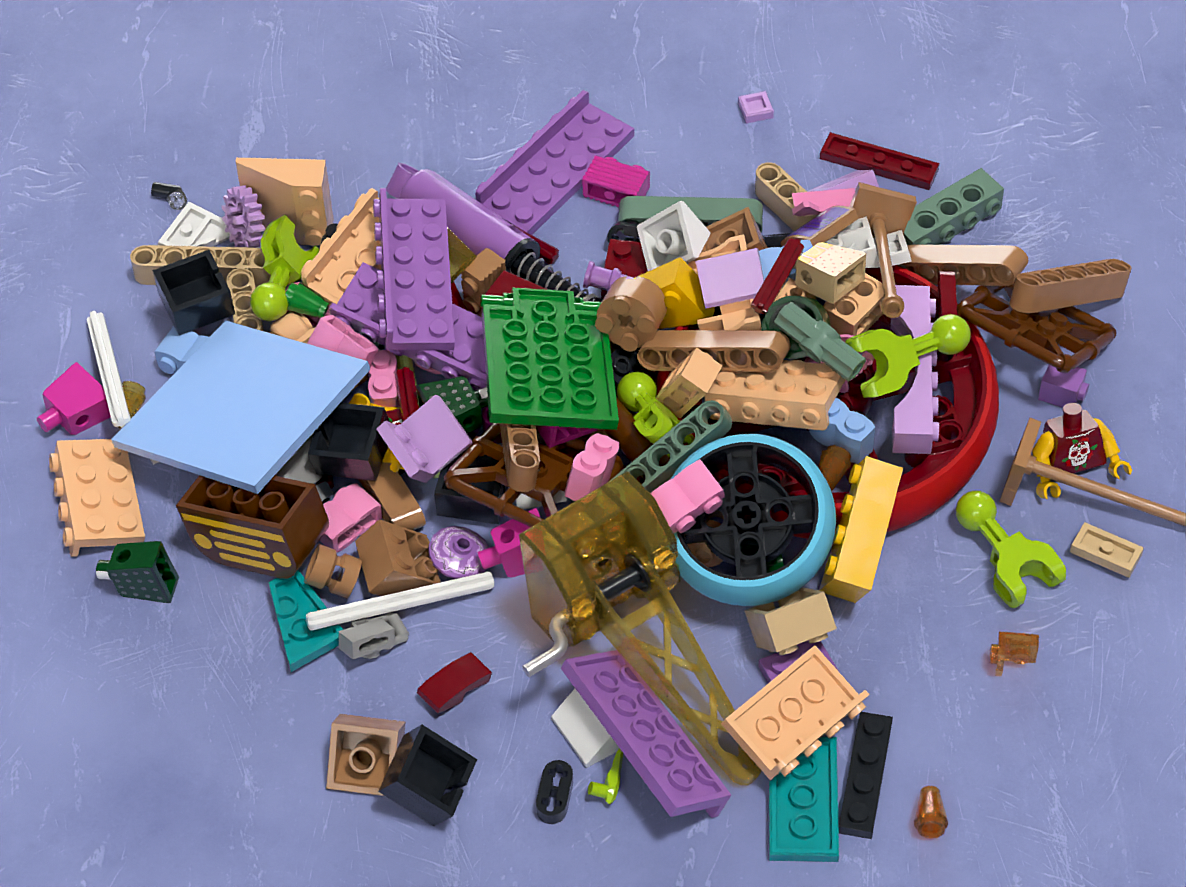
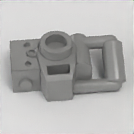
M390 612L371 619L362 618L352 621L351 628L339 631V649L351 659L359 657L372 659L378 657L381 650H389L394 645L406 642L409 632L397 613Z

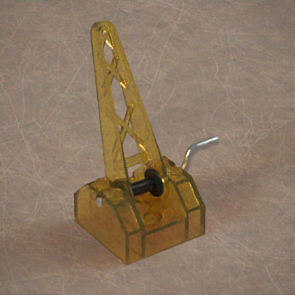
M627 471L520 533L519 540L531 616L536 624L554 642V646L550 650L522 666L525 674L531 677L559 660L565 654L567 647L575 646L583 640L590 639L596 632L601 631L728 777L739 785L753 783L759 777L762 770L738 744V756L724 751L718 744V729L725 732L727 730L721 725L723 721L717 719V710L723 720L735 710L669 592L676 584L681 582L679 565L675 562L678 557L677 539L656 499ZM603 559H609L605 563L606 568L603 570L598 565V562ZM632 595L637 599L647 598L648 604L623 619L613 609L614 606L624 603ZM658 615L663 623L664 650L636 639L631 630ZM671 638L685 659L671 654ZM649 654L664 660V673ZM672 664L695 674L709 696V715L690 708L672 685ZM703 723L710 725V732L706 729ZM745 764L747 769H744L742 765Z

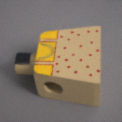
M817 243L805 253L802 252L800 257H798L793 269H796L795 283L798 288L834 304L865 280L866 253L828 243Z

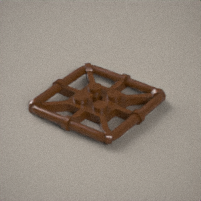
M1014 283L1010 286H979L973 294L963 299L957 305V315L965 321L1004 340L1006 346L1010 348L1017 347L1055 367L1058 372L1068 373L1085 361L1096 358L1100 354V350L1110 344L1117 334L1112 324L1104 323L1074 306L1035 313L1016 311L1010 307L1008 301L995 295V293L1004 288L1009 298H1011ZM981 303L992 310L975 308V306ZM1067 317L1079 322L1080 324L1069 322ZM1080 339H1086L1089 341L1083 342ZM1058 345L1066 348L1067 350L1075 354L1072 356L1069 354H1064Z
M492 423L481 436H476L472 440L469 448L445 474L444 482L447 488L453 489L493 509L494 514L500 517L508 516L541 533L551 535L553 539L562 538L563 534L571 530L589 509L596 507L598 504L597 498L586 506L577 503L561 520L553 500L554 495L559 490L565 492L574 458L560 451L563 448L570 447L578 452H582L587 441L575 438L551 448L538 442L540 455L538 469L540 471L537 474L536 486L529 492H518L513 490L507 483L503 446L493 442L501 433L500 423ZM487 455L499 461L495 466L468 468L478 456ZM616 456L609 481L623 469V462L619 456ZM497 481L509 487V489L498 498L469 483ZM521 493L541 502L548 521L512 503Z

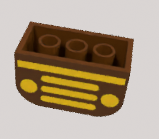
M199 475L176 504V508L191 541L206 557L225 566L281 579L294 576L329 527V519L315 484L275 475L258 494Z

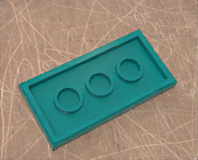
M821 737L819 741L822 745L808 758L803 753L796 758L800 764L787 776L784 777L780 772L771 781L769 779V861L839 862L837 737H831L830 739L828 737Z

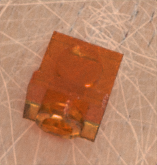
M999 631L997 644H991L989 663L995 664V676H1002L1005 661H1012L1016 664L1036 663L1039 635Z

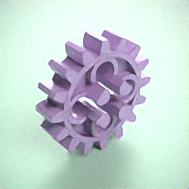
M246 185L227 189V195L223 196L226 205L222 206V210L225 212L222 221L227 225L225 232L230 233L229 241L230 243L234 242L235 247L257 248L260 247L259 241H261L263 236L261 232L265 231V227L262 225V220L265 219V216L260 212L262 204L257 203L258 195L252 194V188H246Z

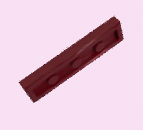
M832 132L829 133L820 151V159L857 170H873L875 175L930 190L939 171L940 164Z

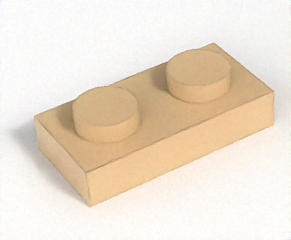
M1084 522L1071 545L1070 553L1130 578L1143 554L1144 547Z

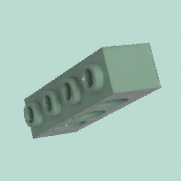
M982 168L974 171L915 206L904 231L906 244L940 245L943 242H949L955 235L965 229L973 228L982 219L989 215H995L1002 208L1004 188Z

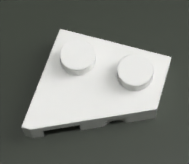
M188 202L158 241V245L214 247L228 240L230 233L225 232L227 225H225L221 217Z

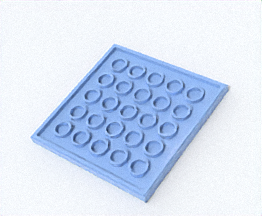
M225 320L111 440L115 448L258 494L370 371V366L366 360Z

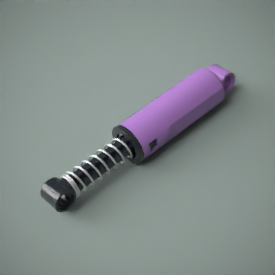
M398 163L386 187V191L397 199H445L448 245L460 254L472 260L482 250L489 248L505 259L506 271L548 290L573 291L574 297L583 298L584 301H603V299L598 298L595 294H589L588 289L580 290L579 283L571 284V278L569 276L563 278L562 271L554 272L553 265L545 266L544 259H539L541 248L537 241L432 170L422 169L418 171L409 165Z

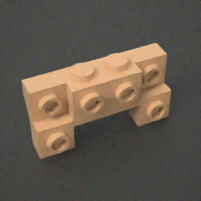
M744 234L730 237L718 247L701 252L699 257L689 262L688 265L698 275L695 261L748 250ZM753 299L721 305L719 306L721 315L700 319L697 322L699 330L762 331L761 315L757 314L751 307Z

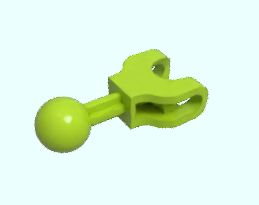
M286 215L271 222L260 241L265 257L263 268L271 275L269 282L260 284L254 289L251 294L250 305L253 313L264 321H275L285 315L288 309V301L285 295L286 286L302 280L301 270L308 260H313L319 253V248L316 245L307 251L299 247L294 236L295 224Z
M948 314L938 318L933 323L929 333L913 339L911 334L896 336L893 332L885 329L869 330L848 338L845 341L846 344L857 352L867 351L871 353L876 360L877 370L874 377L860 386L863 398H874L901 389L908 378L910 370L920 365L919 356L935 350L947 355L960 353L969 344L971 332L969 325L963 318Z
M631 372L625 375L618 383L617 397L627 410L638 412L633 417L635 419L634 425L646 439L654 444L680 421L673 412L656 399L657 389L653 379L642 372ZM689 434L685 437L683 443L687 442L690 445L695 437Z
M982 491L967 492L957 502V520L965 529L980 531L993 546L990 556V562L995 568L993 589L1010 608H1017L1024 604L1027 590L1021 577L1028 575L1038 577L1049 587L1059 585L1066 580V567L1049 544L1029 540L1020 531L1008 536L995 520L997 508L992 497Z

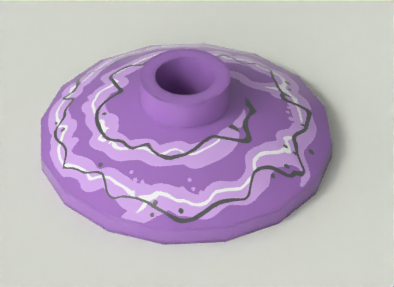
M451 526L443 528L433 535L428 546L429 558L433 566L443 575L452 579H458L484 573L487 570L483 569L477 552L487 549L489 546L485 539L477 532L466 527Z

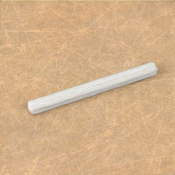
M92 311L90 312V317L87 318V323L112 424L114 427L121 426L123 428L126 423L131 421L105 317L103 313Z
M491 572L475 574L306 614V622L309 630L321 629L494 588V579Z

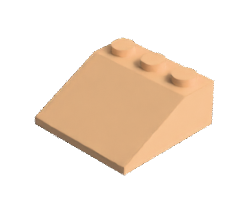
M236 157L240 186L246 185V188L251 187L252 194L258 195L257 203L262 204L260 212L265 216V219L262 220L265 230L271 222L286 215L295 224L294 236L297 244L321 246L327 226L333 224L334 220L326 160Z

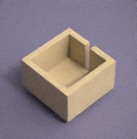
M801 588L793 594L778 600L780 608L775 609L774 603L771 602L744 610L756 647L769 650V652H779V655L796 651L798 649L797 644L807 640L809 643L822 641L828 638V632L837 629L824 591Z

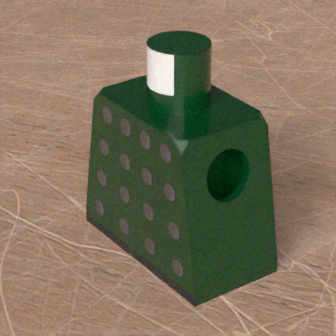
M463 376L416 385L419 408L434 395H438L467 434L482 426L481 408L488 406L487 387L473 391L467 378Z
M161 541L117 544L114 547L110 560H99L96 566L97 578L112 580L119 595L127 598L171 603L179 580V575Z

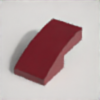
M470 652L431 676L418 687L417 694L437 713H440L462 703L466 692L488 683L492 672Z

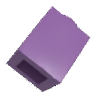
M1048 365L1041 381L1038 400L1062 408L1068 403H1077L1078 400L1084 401L1089 389V384L1085 383L1087 370L1077 367L1068 373L1058 372L1055 367Z

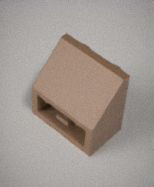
M379 519L355 541L359 558L362 559V569L369 593L384 596L441 583L438 570L433 566L429 558L428 546L430 541L427 535Z

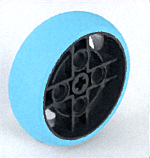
M759 434L727 436L710 442L692 453L678 467L671 479L698 460L703 462L712 475L728 467L729 476L718 481L725 494V497L722 499V505L710 514L704 512L695 518L696 523L686 532L680 533L677 531L671 535L660 520V532L664 549L669 547L673 551L675 558L670 562L680 576L705 596L722 603L739 606H756L775 602L793 594L807 584L827 558L836 528L834 498L827 480L816 464L795 446L783 440ZM758 464L772 466L786 472L800 483L808 495L790 496L785 488L776 480L759 473ZM747 483L753 486L749 493L744 494L737 491L741 484ZM779 511H784L789 515L786 520L781 522L773 520L772 516ZM751 514L752 522L745 524L743 516ZM714 517L723 519V523L716 528L709 527L707 522ZM810 533L805 546L790 562L773 572L767 573V563L777 558L786 549L794 534ZM705 542L707 547L717 557L736 566L737 577L725 575L708 568L695 557L687 544ZM754 545L759 548L758 552L752 556L742 554V550L746 546Z

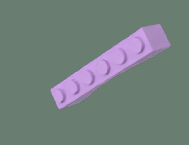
M895 285L897 295L903 299L905 307L899 317L891 318V330L898 336L911 334L912 339L929 333L933 325L931 317H935L936 299H930V286ZM937 350L918 357L920 365L915 366L916 378L913 386L905 398L894 408L892 453L931 454L932 442L939 440V422H933V416H938V397H932V391H937L938 372H932V366L937 364Z

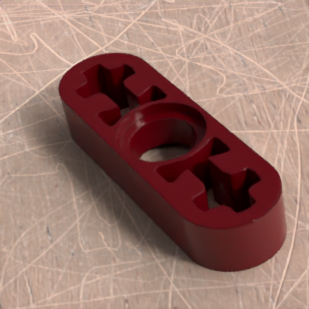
M939 271L938 273L939 318L948 314L957 315L955 271Z

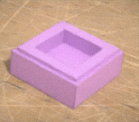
M766 91L738 97V105L746 124L774 117V110Z

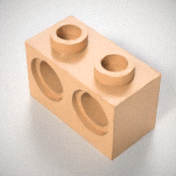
M865 273V280L837 302L832 304L826 301L823 307L828 313L831 327L839 335H858L867 331L883 315L880 306L882 299L885 297L883 284Z
M696 348L669 374L656 399L673 412L674 415L681 418L708 393L722 365L715 361L708 353Z

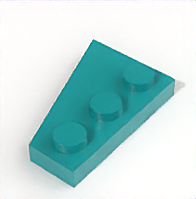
M299 570L291 578H275L268 582L291 672L339 646V631L343 630L339 624L309 630L306 614L327 609V607L312 587L304 583V577Z

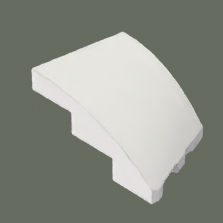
M867 216L859 218L825 242L865 252V268L880 267L876 241L872 236ZM902 230L887 234L892 266L911 262L909 249Z

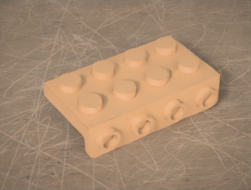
M373 188L366 194L363 193L359 196L353 211L349 216L345 215L339 221L336 232L331 238L327 237L322 242L319 253L313 260H308L301 270L302 284L329 302V305L338 303L362 262L382 270L381 265H376L375 259L376 246H380V241H375L374 225L375 222H379V217L373 216V200L379 198L378 191Z
M783 360L780 367L772 372L719 371L704 398L705 402L713 400L721 404L729 412L733 422L824 431L829 425L828 411L843 386L845 379L825 363ZM720 413L712 414L710 419L719 420Z
M111 439L57 441L55 452L49 455L50 472H55L56 478H54L55 497H60L58 517L60 522L64 521L65 528H63L64 547H69L71 557L78 556L80 547L116 546L122 543L144 542L145 533L128 452L115 448Z
M814 645L729 715L721 725L771 781L780 772L785 777L800 764L796 758L802 753L807 758L822 745L819 741L822 736L826 734L829 739L845 726L841 722L843 718L848 716L852 720L866 708L863 701L870 694L866 690L858 694Z

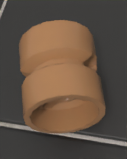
M318 544L309 561L304 583L319 589L327 586L330 593L347 599L356 584L362 559L346 553L342 556H337L335 549ZM335 566H340L336 579L331 578Z

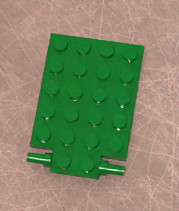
M512 287L511 293H503L502 296L481 294L480 306L483 307L482 327L490 423L617 430L619 417L609 334L600 332L595 326L597 310L601 302L584 301L583 298L574 297L573 291Z

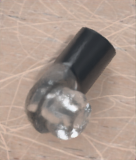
M159 182L152 184V196L166 198L172 209L181 210L186 206L187 196L180 186Z

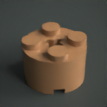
M627 276L620 277L613 282L597 310V319L595 321L596 328L602 333L609 334L610 341L630 352L642 347L645 342L654 338L667 313V307L665 308L664 303L665 296L662 290L651 280L639 276L636 279H626Z

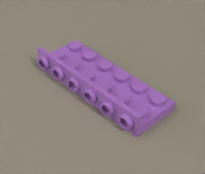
M582 90L576 97H572L559 113L554 114L541 130L536 131L523 147H519L505 164L500 165L486 182H482L477 187L475 193L476 200L510 224L532 235L583 186V175H585L590 163H592L594 156L597 155L603 158L613 157L634 137V128L590 104L589 92Z
M380 188L379 199L373 200V216L379 217V222H375L374 238L375 241H380V246H376L375 259L376 265H381L382 270H377V289H383V294H378V313H384V319H379V338H385V350H454L455 338L445 199L387 198L386 188Z
M362 262L338 303L330 305L329 312L330 315L339 318L356 333L364 336L372 343L377 342L385 346V338H379V319H384V313H378V294H383V289H377V270L379 269ZM452 304L455 338L454 350H389L397 356L405 355L413 359L420 367L425 369L431 367L441 372L446 379L463 376L467 378L473 391L487 387L482 317L457 305Z
M622 650L566 659L561 670L670 817L703 809L706 810L711 818L719 816L731 797L730 792Z

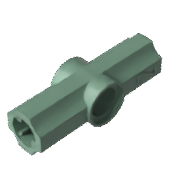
M793 302L785 305L778 313L774 325L799 343L801 350L811 359L818 363L822 361L848 382L861 371L866 358L842 341L837 331L822 320L817 322Z

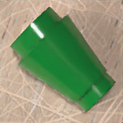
M291 283L285 293L288 301V311L321 318L325 316L328 310L329 302L301 283L298 285Z

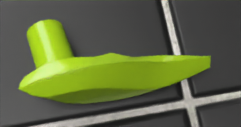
M620 748L616 752L605 783L601 784L591 781L588 785V795L604 798L608 804L613 803L616 799L620 785L623 752Z

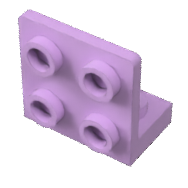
M434 395L401 424L395 425L385 421L376 428L409 477L427 483L472 444V440L438 395Z

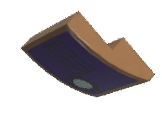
M832 206L783 239L781 245L783 247L790 238L810 240L812 246H815L817 243H825L858 220L855 208L848 206Z

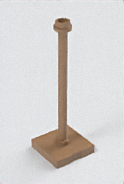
M858 182L849 207L855 208L858 218L867 216L872 236L876 241L885 296L880 304L881 311L889 318H897L902 314L905 306L903 299L896 292L887 234L902 230L904 235L906 225L910 221L917 203L916 196Z
M1029 418L999 502L1011 506L1023 475H1030L1032 472L1186 527V513L1036 461V457L1032 456L1031 452L1041 421Z

